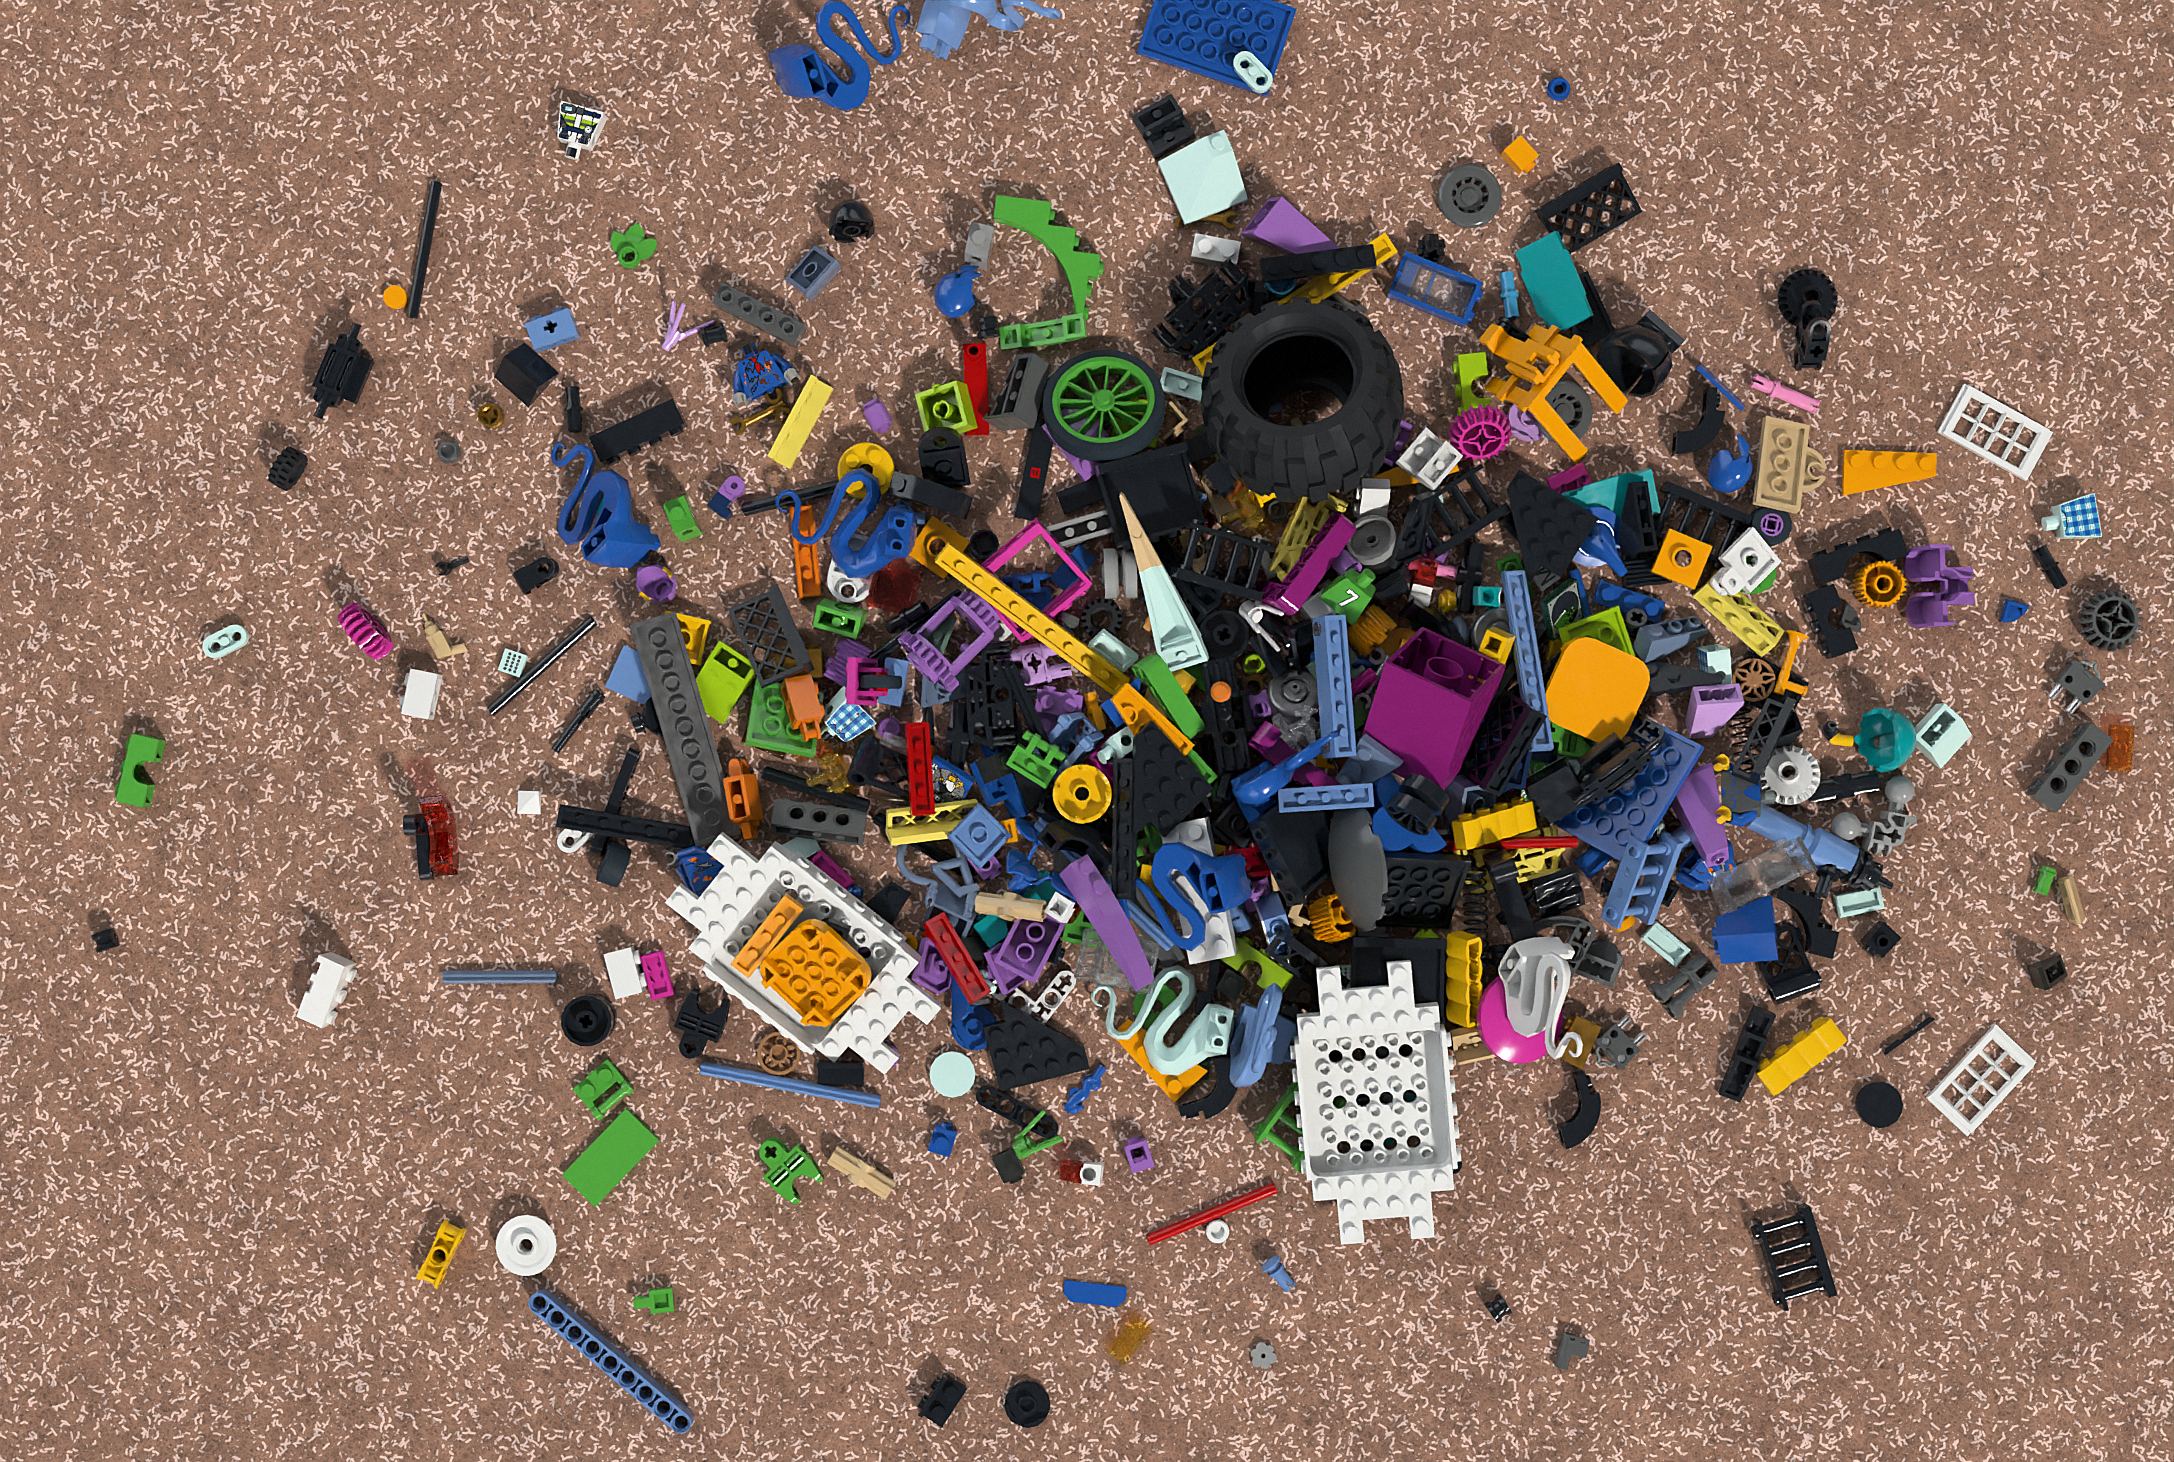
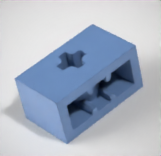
M556 308L551 311L552 314L537 315L530 318V322L525 323L535 351L539 353L581 338L573 312L569 308ZM551 324L557 326L554 328L555 332L553 333L549 331V329H551Z

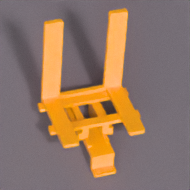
M1492 323L1479 338V342L1486 345L1493 355L1509 362L1505 368L1512 375L1507 382L1495 376L1492 377L1485 386V390L1495 395L1494 397L1501 402L1506 400L1517 405V409L1522 412L1529 411L1571 461L1578 464L1588 450L1545 400L1547 394L1573 363L1613 413L1618 414L1628 402L1627 398L1581 343L1583 339L1580 336L1574 335L1569 339L1558 334L1560 329L1554 325L1549 329L1534 325L1527 334L1531 339L1528 338L1523 342L1509 336L1501 326ZM1536 360L1549 365L1543 374L1537 367L1532 366ZM1521 378L1534 383L1529 392L1516 386Z

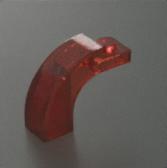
M443 795L420 797L419 805L429 830V864L434 876L456 875L459 869V848L451 804L446 803Z

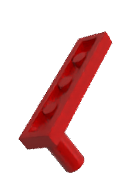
M986 343L963 344L964 383L967 384L978 427L967 431L966 436L990 435L989 423L983 420L985 414H989Z
M929 722L905 723L904 742L906 744L910 816L935 815Z
M944 912L922 924L925 928L922 938L927 937L932 940L969 1004L992 992Z

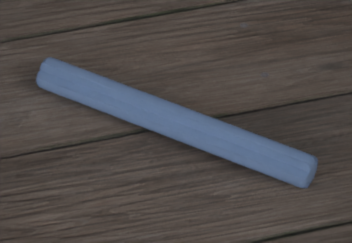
M556 970L444 971L442 975L444 984L556 983L558 980Z

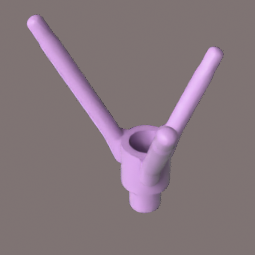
M672 301L669 325L664 336L665 341L661 347L669 351L673 345L677 344L678 340L681 341L701 331V327L706 329L714 325L715 321L706 322L683 333L677 328L686 304H681L675 318L676 301Z

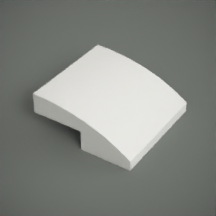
M1426 427L1395 463L1417 481L1431 490H1435L1463 455L1447 441L1442 442Z

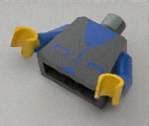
M1724 754L1715 757V760L1720 763L1713 765L1714 770L1724 771V773H1721L1722 806L1715 811V814L1721 815L1716 819L1718 824L1726 822L1743 827L1757 817H1760L1761 804H1775V790H1760V782L1756 785L1731 775L1735 765L1730 763L1729 758Z

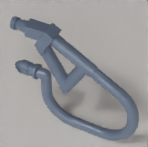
M901 844L898 846L896 855L898 868L908 880L928 886L924 902L926 907L928 902H931L929 906L931 907L935 903L936 894L938 893V882L918 876L907 868L904 860L907 844ZM953 844L956 858L930 864L932 873L959 898L966 897L962 916L971 918L979 887L977 883H974L966 856ZM960 867L965 886L961 887L944 870Z

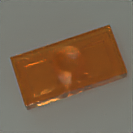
M2109 724L2108 736L2113 739V742L2107 748L2105 770L2131 772L2135 726Z

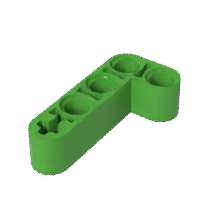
M1150 653L1131 667L1141 683L1147 684L1171 723L1189 740L1206 728L1199 714L1160 655Z

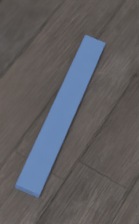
M1525 570L1503 571L1501 578L1510 634L1516 636L1512 647L1520 698L1536 710L1547 715L1529 746V752L1551 751L1554 749L1526 572Z

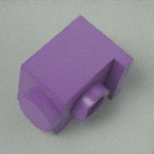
M995 855L988 860L990 867L987 869L983 867L978 869L967 858L983 880L988 877L991 881L1001 873L999 868L1002 867V864Z
M1140 1135L1128 1138V1143L1124 1144V1149L1132 1174L1155 1167L1146 1137L1141 1139ZM1140 1148L1143 1153L1140 1156H1136L1134 1150Z

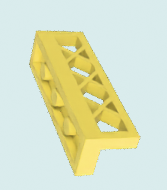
M810 375L767 455L771 460L791 470L834 390L832 387L819 381L817 377Z
M1715 570L1707 582L1695 592L1693 597L1754 652L1763 657L1777 645L1784 630L1742 592L1739 591L1735 595L1719 596L1710 585L1711 578L1717 572ZM1733 597L1738 600L1739 604L1733 600ZM1750 612L1755 615L1757 620L1750 615ZM1767 627L1775 633L1774 636L1768 631Z
M977 799L937 803L935 804V815L927 816L921 821H916L914 819L916 816H910V807L886 810V835L891 846L948 839L946 836L966 816L960 815L959 812L963 808L969 807L972 810L978 801ZM948 810L950 812L945 818L937 817L941 811ZM903 816L905 818L901 823L892 824V817Z

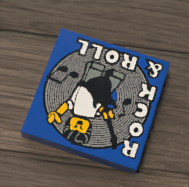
M938 755L932 760L934 802L945 803L964 800L976 778Z

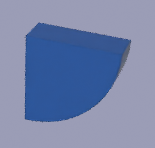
M2006 599L1999 622L2007 623L2019 619L2027 612L2029 605Z

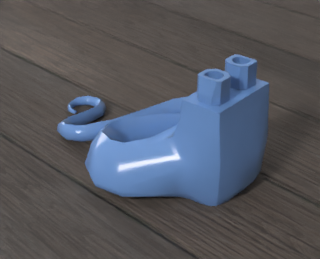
M925 0L916 32L922 35L919 47L933 52L932 55L938 59L947 60L950 50H958L971 18V11L982 15L989 25L1007 31H1018L1025 24V18L1012 5L1025 7L1052 19H1059L1062 15L1060 11L1048 7L1043 8L1032 0H1001V7L1006 15L998 12L996 0Z
M1276 983L1266 987L1258 1006L1243 1002L1235 1017L1234 1029L1229 1045L1231 1052L1229 1078L1235 1087H1249L1261 1079L1267 1062L1281 1065L1282 1061L1291 1063L1295 1061V1059L1291 1060L1290 1047L1288 1046L1291 1039L1294 1040V1036H1298V1026L1295 1021L1278 1013L1282 1000V990Z

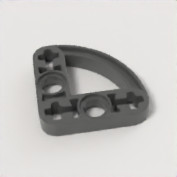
M1554 915L1533 922L1536 933L1545 928L1558 925L1574 927L1566 943H1570L1571 946H1578L1580 954L1576 958L1567 959L1569 962L1575 963L1573 967L1569 964L1571 979L1595 938V927L1584 919L1569 915ZM1589 926L1588 930L1591 934L1590 936L1585 935L1582 942L1586 943L1584 947L1580 943L1572 941L1574 937L1578 940L1581 937L1582 933L1579 931L1581 927Z

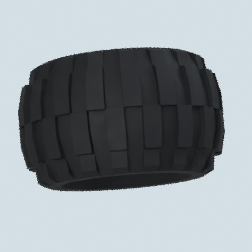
M1307 297L1292 298V303L1278 305V302L1274 301L1263 305L1261 313L1255 316L1248 313L1233 324L1232 332L1227 331L1225 336H1221L1213 347L1212 363L1206 362L1201 385L1202 395L1200 403L1206 433L1213 451L1220 458V462L1236 480L1242 478L1249 490L1261 496H1264V494L1270 496L1272 493H1275L1278 501L1295 503L1298 502L1299 497H1310L1312 503L1328 500V493L1339 490L1341 494H1346L1359 487L1360 477L1367 478L1369 475L1372 477L1383 465L1385 452H1392L1400 432V423L1404 414V395L1400 367L1394 357L1391 346L1381 331L1377 330L1374 332L1370 320L1357 310L1355 312L1351 309L1345 311L1341 303L1327 299H1321L1319 304L1311 303L1310 298ZM1298 390H1322L1336 396L1342 404V407L1333 415L1312 424L1286 426L1266 420L1270 407L1277 400Z

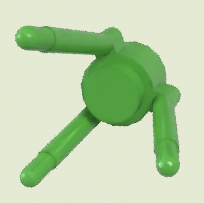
M1042 1110L1021 1133L1014 1136L1016 1142L1012 1144V1147L1021 1160L1030 1154L1064 1140L1063 1137L1059 1138V1135H1055L1052 1138H1047L1035 1144L1030 1136L1025 1137L1045 1115V1110Z

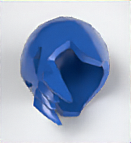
M962 266L959 271L944 275L937 283L934 300L936 307L943 315L949 318H958L974 306L977 297L972 294V279L981 276V273H975L974 271L979 266Z
M1737 434L1741 456L1735 459L1733 454H1730V451L1720 450L1711 459L1709 465L1708 482L1713 489L1722 493H1730L1740 489L1747 483L1752 473L1753 464L1749 455L1750 446L1740 434Z

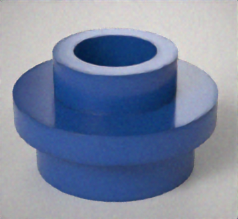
M1554 78L1547 86L1548 96L1555 101L1566 99L1570 93V85L1564 78ZM1555 86H1560L1562 93H1556L1554 90Z

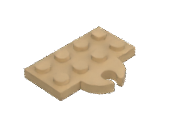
M1770 416L1763 418L1753 505L1797 514L1801 508L1802 492L1808 493L1813 491L1824 482L1825 476L1815 477L1810 472V467H1814L1818 471L1827 469L1823 457L1816 450L1807 447L1810 425Z

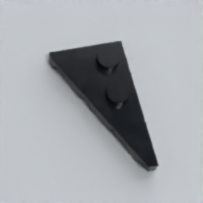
M1656 660L1644 662L1650 675V682L1645 695L1653 694V697L1661 696L1665 693L1673 694L1689 691L1691 687L1722 684L1723 681L1722 676Z

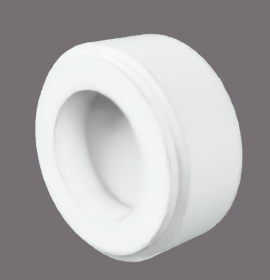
M1220 1219L1210 1221L1206 1227L1208 1239L1214 1243L1224 1242L1229 1235L1228 1225Z

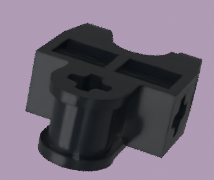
M1815 300L1805 302L1799 310L1794 335L1797 341L1794 351V368L1796 371H1801L1802 368L1821 370L1823 360H1826L1831 327L1828 320L1823 317L1821 304ZM1817 307L1815 314H1805L1808 308Z
M694 987L681 1006L674 1027L684 1030L679 1044V1051L685 1058L692 1059L702 1054L708 1040L715 1043L720 1042L728 1020L730 999L724 998L720 1007H717L714 1012L706 1014L700 1010L697 1003L701 988ZM695 1041L694 1045L697 1047V1049H694L691 1052L689 1051L690 1047L687 1046V1043Z

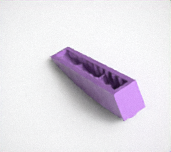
M1088 854L1070 863L1059 874L1135 991L1153 982L1155 979L1125 912Z

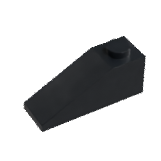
M1647 481L1628 483L1618 530L1621 556L1658 550Z

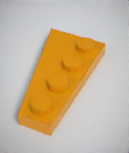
M1843 450L1841 496L1935 477L1937 453Z
M1125 682L1110 699L1133 736L1148 721H1153L1184 756L1194 747V744L1129 683Z
M1128 1018L1116 1030L1125 1032L1134 1022ZM1142 1027L1129 1040H1117L1173 1102L1180 1098L1208 1072V1070L1197 1064L1180 1075L1161 1074L1149 1063L1143 1044L1147 1030Z

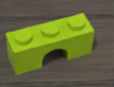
M1486 352L1457 355L1455 361L1452 362L1453 375H1457L1458 384L1454 385L1455 397L1460 399V407H1457V416H1461V410L1469 411L1470 406L1477 408L1479 403L1483 408L1488 404L1491 406V398H1478L1471 390L1473 380L1485 378L1488 375Z
M1244 935L1241 938L1235 936L1239 952L1235 956L1220 959L1241 973L1248 964L1253 962L1259 963L1262 968V975L1257 985L1265 990L1266 987L1276 983L1281 987L1283 994L1294 978L1290 970L1282 964L1272 961L1271 956L1264 952L1263 948L1259 951L1253 948L1254 942Z

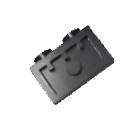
M1310 619L1283 627L1285 636L1282 637V642L1285 650H1288L1286 662L1289 669H1295L1297 675L1302 674V666L1310 663L1311 651L1315 652L1313 626Z
M945 1372L942 1377L937 1375L930 1386L933 1389L928 1397L924 1395L917 1406L920 1408L919 1417L925 1416L941 1428L968 1388Z

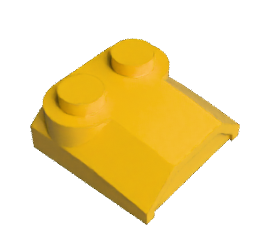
M665 610L664 614L671 613V611ZM676 613L691 664L701 666L711 621Z

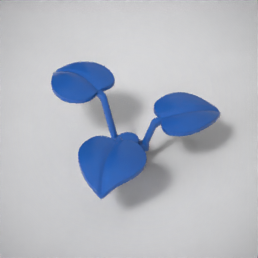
M1020 817L1017 818L1016 827L1025 838L1033 841V847L1027 857L1016 849L1009 851L1006 860L1007 873L1016 874L1008 883L1009 889L1013 893L1022 896L1029 887L1034 889L1037 885L1049 880L1057 891L1076 901L1059 874L1061 872L1054 871L1052 875H1047L1037 880L1039 872L1030 860L1038 847V843L1044 846L1036 838L1040 832L1035 828V823Z

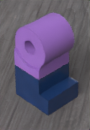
M738 476L728 477L707 506L729 521L733 515L729 508L738 497L745 493V482Z

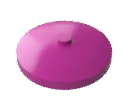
M1498 976L1484 990L1478 1004L1477 1028L1480 1038L1486 1048L1502 1060L1522 1064L1533 1062L1547 1053L1545 1030L1531 1037L1523 1036L1514 1031L1507 1017L1505 987L1500 976ZM1563 1008L1556 1024L1554 1044L1561 1032Z

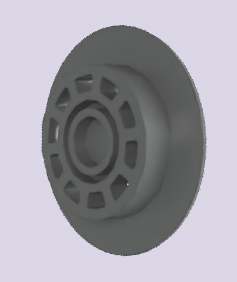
M1464 164L1450 170L1440 182L1437 195L1438 204L1443 215L1453 224L1464 228H1475L1488 223L1498 212L1502 198L1501 188L1496 177L1486 168L1475 164ZM1474 181H1477L1480 185H1475ZM1458 182L1461 184L1459 188L1456 186ZM1482 187H1484V189H1485V191H1486L1485 193H1482V191H1481V188H1482ZM1484 197L1487 198L1486 202H1482Z
M1559 380L1547 394L1545 400L1576 437L1580 439L1586 434L1592 422L1593 408L1590 397L1579 384L1570 380ZM1536 420L1537 425L1542 434L1550 441L1556 443L1554 439L1548 434V432L1542 427V425Z

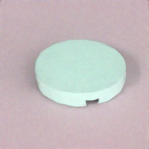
M948 1051L936 1057L931 1065L929 1075L931 1084L937 1092L943 1096L953 1098L962 1096L970 1090L974 1084L976 1073L974 1064L968 1056L962 1052Z

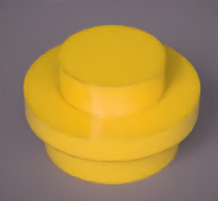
M1445 589L1438 597V606L1442 612L1447 613L1455 609L1456 594L1450 590Z

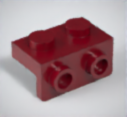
M1257 843L1248 844L1249 848L1240 849L1239 845L1225 847L1226 851H1222L1220 856L1241 853V856L1245 858V871L1248 878L1271 875V871Z

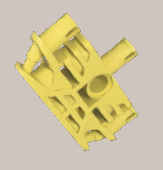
M1328 493V500L1316 502L1312 506L1307 503L1308 499H1311L1310 497H1299L1271 560L1269 571L1274 570L1282 582L1299 559L1300 554H1303L1327 519L1336 511L1344 514L1348 502ZM1280 562L1287 566L1286 570H1282L1278 564Z
M1557 825L1542 828L1545 836H1559ZM1533 829L1512 837H1539L1538 834L1541 833L1539 829ZM1544 848L1512 849L1509 853L1512 858L1516 855L1518 856V860H1514L1519 872V877H1517L1518 883L1560 871L1561 868H1558V863L1561 860L1562 852L1566 848H1548V850ZM1497 849L1473 850L1472 856L1476 859L1474 861L1475 867L1485 865L1482 855ZM1453 850L1454 854L1468 855L1467 850H1461V853L1460 850ZM1535 852H1539V853H1540V854H1537V855H1533V856H1529V857L1524 858V855H1527V854H1531V853H1535ZM1552 856L1551 868H1547L1545 859ZM1469 871V872H1468V874H1478V873H1482V872H1480V871ZM1487 871L1486 876L1483 878L1487 881L1484 887L1488 891L1494 888ZM1481 879V883H1482V884H1480V886L1485 883V881L1482 880V879ZM1465 881L1466 884L1477 885L1475 881ZM1483 888L1470 890L1469 892L1480 893L1484 892L1485 890Z

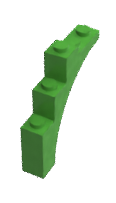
M996 195L994 222L1009 225L1030 234L1055 256L1064 270L1071 287L1074 314L1085 313V320H1088L1089 306H1085L1086 297H1091L1092 283H1088V280L1098 281V275L1103 276L1104 262L1100 261V254L1074 251V249L1079 248L1080 236L1076 235V228L1049 225V223H1054L1055 209H1051V202Z

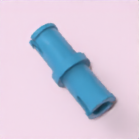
M1513 271L1499 274L1502 290L1500 299L1503 300L1505 318L1508 320L1520 317L1517 303L1519 294L1515 289Z

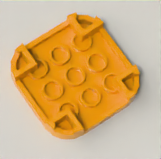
M1575 637L1569 642H1565L1560 649L1562 650L1561 655L1545 687L1549 720L1558 726L1597 743L1603 741L1613 732L1622 739L1628 732L1648 689L1650 675L1647 666L1637 657L1591 637Z
M816 919L805 920L796 926L768 953L760 964V972L763 979L761 981L765 989L770 986L802 1016L799 1022L805 1026L811 1024L825 1028L830 1025L859 996H862L870 984L872 976L870 966L865 959L832 927Z

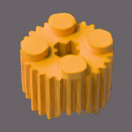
M1878 561L1861 567L1855 575L1856 579H1853L1855 584H1852L1855 587L1853 591L1856 592L1854 596H1856L1857 601L1860 604H1864L1865 607L1869 606V608L1874 609L1889 607L1897 603L1896 600H1900L1899 596H1903L1902 592L1906 591L1904 586L1907 585L1904 583L1906 581L1903 577L1904 575L1900 574L1901 570H1897L1898 567H1893V564H1890L1889 561ZM1877 582L1882 583V588L1877 587Z
M1373 604L1360 615L1353 626L1350 625L1347 628V639L1360 654L1366 657L1374 649V646L1380 645L1397 625L1379 606Z
M1337 893L1319 898L1314 901V904L1309 905L1307 913L1312 920L1310 923L1313 924V936L1318 941L1324 940V942L1334 943L1355 936L1357 927L1344 911Z

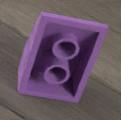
M1065 408L1061 411V414L1065 417L1082 409ZM1089 417L1069 426L1077 432ZM1096 421L1085 436L1098 438L1100 424ZM1046 423L1041 426L1081 482L1088 480L1095 474L1094 468L1097 465L1106 463L1087 461L1069 454L1053 440ZM1103 429L1102 438H1110V436Z
M1046 914L1043 922L1025 919L1015 921L993 963L1035 984L1066 923H1061Z

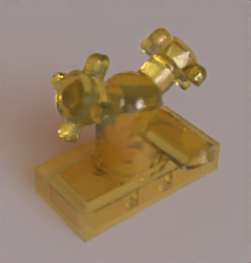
M1244 487L1232 493L1233 497L1231 500L1236 503L1238 509L1221 515V521L1228 523L1241 517L1243 521L1241 524L1242 528H1245L1247 534L1251 535L1269 528L1270 524L1263 507L1258 508L1257 504L1253 501L1251 497L1253 491L1247 490Z
M841 747L818 755L820 760L817 764L818 766L822 765L824 772L808 777L806 780L807 785L813 786L828 781L829 787L827 792L842 793L845 791L851 793L856 791L855 785L850 783L846 777L849 768Z

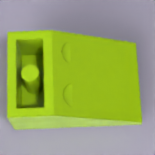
M723 641L718 642L696 678L705 713L724 725L756 677L749 658Z

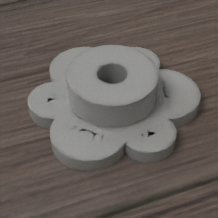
M1258 1342L1255 1347L1256 1349H1252L1250 1352L1253 1357L1252 1364L1255 1367L1262 1366L1264 1369H1267L1270 1364L1275 1363L1277 1360V1356L1273 1352V1346H1266L1264 1342Z

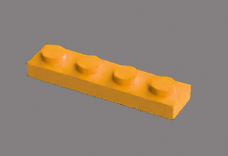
M786 893L730 965L749 978L803 911L804 906Z

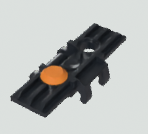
M1233 657L1202 662L1201 669L1206 701L1200 702L1206 727L1205 734H1212L1214 739L1219 772L1252 767L1246 732L1256 731L1257 727L1253 723L1249 700L1250 689L1238 690ZM1240 696L1244 728H1238V724L1234 720L1232 704H1234L1233 697ZM1226 731L1235 733L1236 740L1233 744H1228L1224 741Z

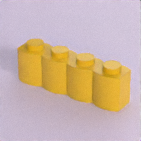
M1525 797L1512 798L1511 803L1508 804L1507 802L1496 803L1493 805L1494 808L1491 809L1480 808L1476 810L1475 814L1464 813L1458 815V819L1452 821L1456 849L1469 850L1536 829L1533 801L1525 800Z
M1458 930L1449 933L1446 938V952L1448 955L1446 961V973L1448 976L1446 983V994L1448 997L1446 1015L1449 1021L1471 1028L1477 1025V1008L1482 996V984L1480 981L1482 976V963L1480 960L1482 941L1479 936Z
M1818 1017L1811 1023L1812 1027L1808 1031L1802 1030L1792 1038L1794 1041L1787 1046L1783 1044L1774 1051L1776 1055L1771 1059L1765 1058L1759 1062L1760 1064L1755 1075L1770 1095L1775 1096L1783 1091L1792 1082L1803 1076L1812 1067L1847 1042V1039L1831 1018Z

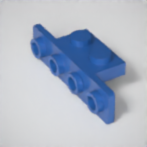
M980 743L985 758L1003 751L1002 748H996L995 753L991 752L989 747ZM976 762L970 764L987 807L1004 801L1011 819L1016 818L1017 820L1019 817L1022 818L1029 815L1012 773L984 784Z

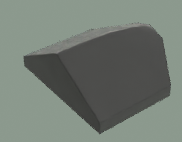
M1604 939L1592 941L1575 974L1613 988L1624 958L1616 944ZM1578 949V952H1577V954H1576V957L1579 956V954H1580V949Z

